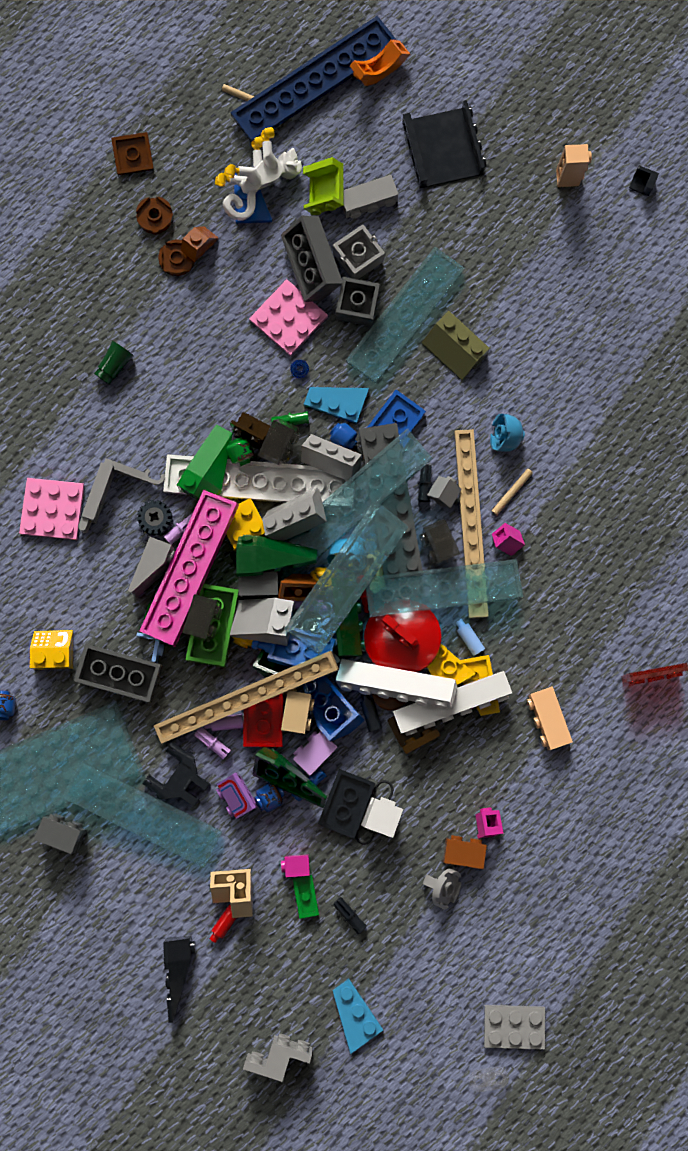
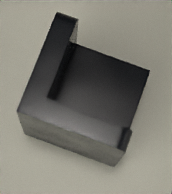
M639 165L629 189L649 196L659 173Z

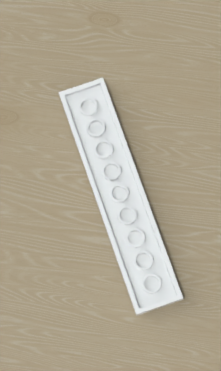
M167 454L164 493L187 495L178 489L177 483L193 459V456ZM227 459L222 492L219 496L223 498L245 500L251 498L258 501L286 503L318 488L323 506L353 508L355 479L349 482L307 465L251 461L240 467L239 463L232 464L230 459Z

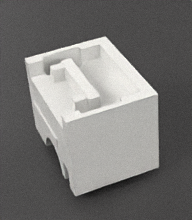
M371 797L361 825L393 838L403 809L395 806L396 802L383 797L380 800Z

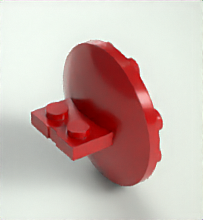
M408 599L393 600L380 606L369 618L364 632L365 648L375 665L417 673L427 668L434 661L442 641L441 628L433 612L425 605Z

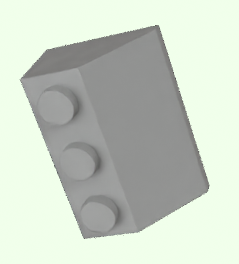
M316 488L268 510L262 519L265 536L270 539L285 541L327 522L319 489Z

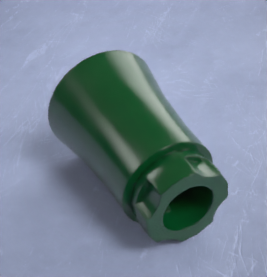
M112 341L104 358L98 365L99 369H97L94 375L110 384L134 355L118 343Z

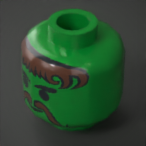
M240 437L228 442L229 446H227L226 451L232 464L239 463L241 467L251 462L250 458L254 456V451L248 439Z

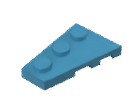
M348 978L333 989V994L350 1054H352L382 1032L383 1028Z

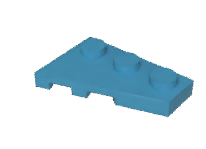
M310 387L304 406L357 424L369 388Z

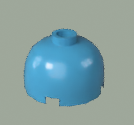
M498 414L492 423V426H495V435L491 434L490 436L492 449L501 452L516 449L525 436L521 422L515 416L509 414Z

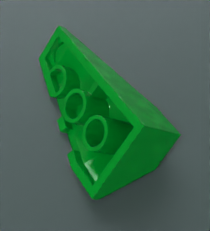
M217 424L215 425L177 483L180 491L198 501L203 490L218 496L220 495L228 459L226 448L229 446L228 442L232 441V432Z

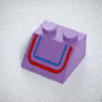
M239 772L232 774L217 784L219 788L216 791L221 800L225 799L228 803L226 809L231 817L235 816L238 819L258 807Z

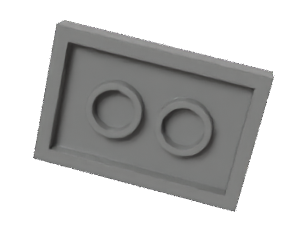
M484 1005V1047L545 1049V1007Z

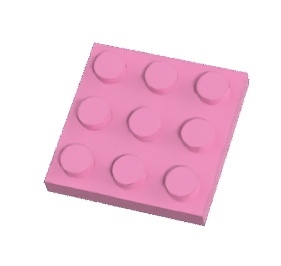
M286 279L249 318V321L291 357L326 320L328 315L313 301L304 302L301 291Z
M27 478L19 534L77 540L84 483Z

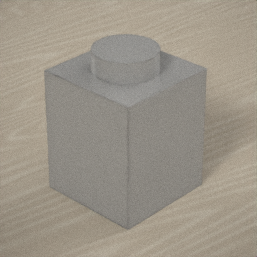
M438 476L427 496L438 505L451 508L462 489L452 477Z

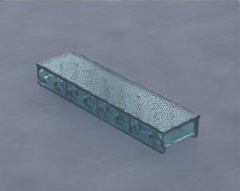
M380 503L371 505L284 630L310 648L312 652L320 654L403 536L408 526Z

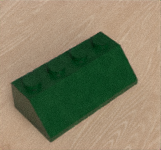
M331 578L338 658L362 657V652H365L364 640L360 641V633H363L362 621H358V614H361L360 602H356V595L359 594L358 585L354 583V578Z

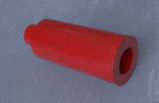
M230 904L211 930L213 934L209 939L214 943L219 938H224L237 919L232 918Z

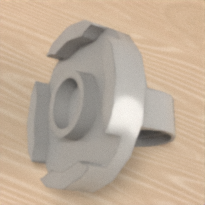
M447 869L438 879L426 874L422 884L433 888L432 900L436 907L448 909V904L456 901L461 889V882L458 881V878L461 877L459 872Z

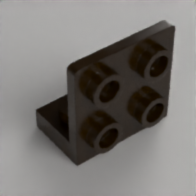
M242 412L237 422L234 420L230 422L232 432L234 433L233 436L237 439L240 437L248 439L251 442V446L256 449H266L276 431L274 427L245 412Z
M395 716L387 720L404 754L441 736L434 726L424 729V726L416 728V733L406 736L405 733L401 734Z

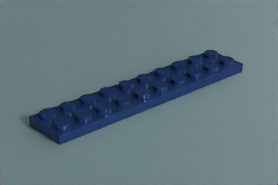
M375 16L230 112L231 117L250 142H252L256 137L261 136V132L265 128L272 127L275 129L353 77L354 71L350 65L354 60L367 61L372 59L385 48L390 40H396V38L381 19Z

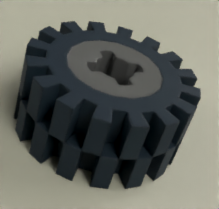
M150 500L151 502L149 503L145 502V505H141V510L137 513L139 526L149 535H163L162 533H166L168 528L172 526V512L164 502L162 503L159 500Z

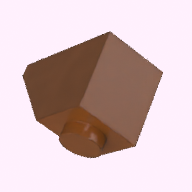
M205 226L194 227L182 239L181 252L196 262L219 237Z
M291 574L281 581L278 598L291 601L315 602L318 583L310 574Z

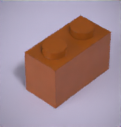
M451 835V839L446 838L443 863L484 869L487 845L482 844V840L470 838V842L462 841L463 837Z

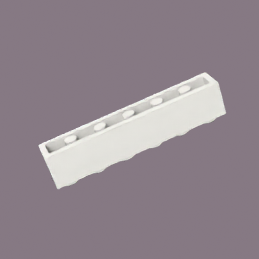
M345 659L341 660L336 678L338 686L344 691L356 690L364 695L372 693L385 699L393 697L401 702H408L409 700L422 706L427 704L435 705L439 709L452 708L457 691L455 679Z
M502 671L458 687L452 708L439 709L435 705L427 704L422 706L414 703L395 710L393 713L401 734L405 733L408 736L416 733V728L424 726V729L436 726L435 721L442 719L444 723L454 719L453 715L461 713V716L471 713V708L479 706L482 709L490 706V701L497 699L499 703L509 699L508 695L512 694L505 672Z

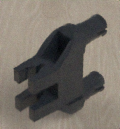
M172 742L169 746L175 751L167 748L165 752L180 761V765L167 783L162 784L149 774L146 777L147 780H144L142 785L156 793L158 800L181 797L192 806H195L199 799L188 792L187 789L194 782L202 789L207 790L210 783L198 775L193 752H186Z

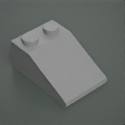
M149 537L128 589V592L134 597L138 598L167 571L176 551L171 544Z
M279 598L238 600L230 637L288 646L295 615L294 601Z

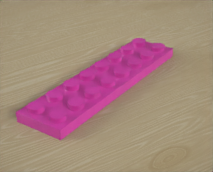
M203 490L139 630L140 632L174 647L176 646L239 507L238 503Z

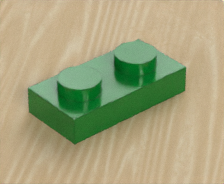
M312 875L293 878L299 919L319 915Z

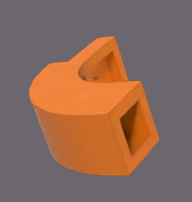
M390 40L378 55L367 61L354 60L350 67L354 71V76L361 80L365 86H369L379 82L398 69L411 54L401 41Z

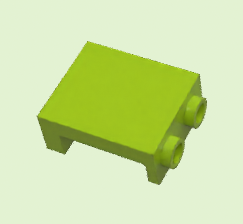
M331 157L304 166L303 174L310 178L309 203L303 205V209L310 212L311 215H320L322 212L333 211L343 206V163Z

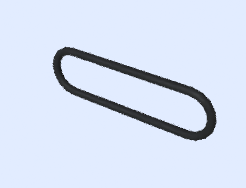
M387 780L379 781L376 784L371 797H374L375 792L381 783H387L391 787V793L388 797V800H391V797L394 792L392 783ZM361 820L360 825H359V828H358L357 833H356V835H355V839L357 840L358 843L363 844V845H366V844H369V843L372 842V840H373V838H374V836H375V834H376V831L373 832V834H372V836H371V838H370L369 841H367V842H362V841H360L359 838H358V831H359V829H360V827H361V823H362V820Z

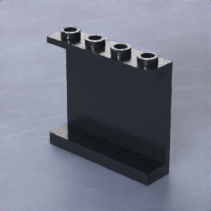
M467 100L463 101L462 108L414 119L411 118L410 112L403 114L402 124L419 189L483 175L484 168L487 167L486 159L481 155L482 144L480 140H477V125L472 121L473 111L472 107L468 106Z

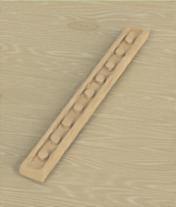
M474 429L455 430L458 486L462 489L459 493L468 618L488 617Z
M328 651L154 725V728L162 744L336 671L339 668L332 652Z

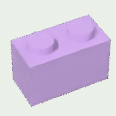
M315 731L307 739L309 743L305 747L301 745L293 753L296 756L294 760L309 775L337 749V746L332 741L330 742L321 731L319 733Z

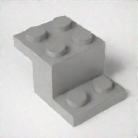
M274 1035L267 1059L263 1058L264 1055L258 1052L248 1053L243 1070L282 1082L289 1058L310 1063L312 1047L309 1046L310 1043L303 1040L294 1042L287 1035Z

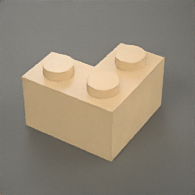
M287 691L282 731L303 735L306 734V731H310L312 720L308 718V713L313 711L315 700L311 699V694Z
M251 869L211 872L210 890L213 903L230 902L232 918L252 917L253 885Z

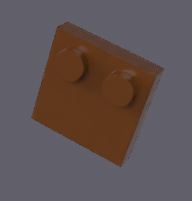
M148 132L111 138L118 176L154 170Z

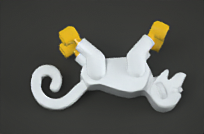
M272 127L265 128L261 132V136L256 137L251 142L252 148L255 149L253 151V167L238 166L236 168L235 165L230 164L225 168L224 173L216 176L215 185L224 187L225 183L228 182V184L240 186L243 193L248 194L247 208L243 213L235 211L231 206V202H233L237 209L243 207V202L239 196L230 194L223 200L225 212L235 220L243 221L253 214L256 205L255 194L259 189L273 184L280 176L291 180L299 175L302 170L301 161L297 160L294 148H291L287 153L283 152L278 159L272 152V142L269 140L274 138V129ZM261 147H263V160H262V151L260 150Z

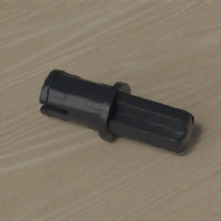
M429 464L421 465L420 481L417 483L419 485V502H430L427 494L430 491V486H432V466Z
M342 897L335 900L333 906L344 917L343 921H347L355 932L360 934L367 925L358 917L356 910H352Z

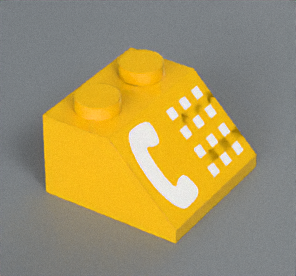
M73 630L34 631L30 646V668L33 670L73 669Z

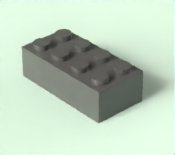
M302 215L281 234V238L304 302L322 301L341 286L343 282L319 216Z
M85 644L74 682L153 703L163 666Z

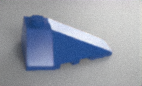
M326 675L302 684L304 692L311 694V699H315L313 714L317 727L330 742L350 734L365 721Z

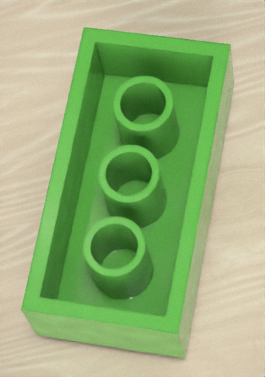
M203 584L197 598L186 660L188 662L226 668L232 639L230 631L239 600V590Z

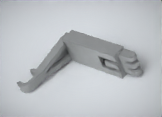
M105 459V462L100 464L78 528L82 533L86 534L91 523H97L115 472L156 486L164 483L165 474H162L161 479L157 481L149 478L151 473L149 468L142 472Z

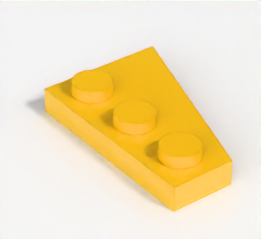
M442 643L438 655L427 667L431 675L455 679L457 685L476 675Z
M489 655L461 660L463 664L476 674L464 681L463 685L493 675ZM498 700L490 701L491 705L482 709L477 706L479 714L483 716L500 713Z

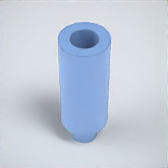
M462 619L456 622L459 628L457 632L472 655L475 656L483 651L485 648L469 623L465 624Z

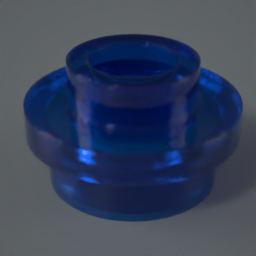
M295 360L290 367L291 374L296 378L307 376L309 372L307 362ZM298 366H302L303 370L298 371L296 370V368Z

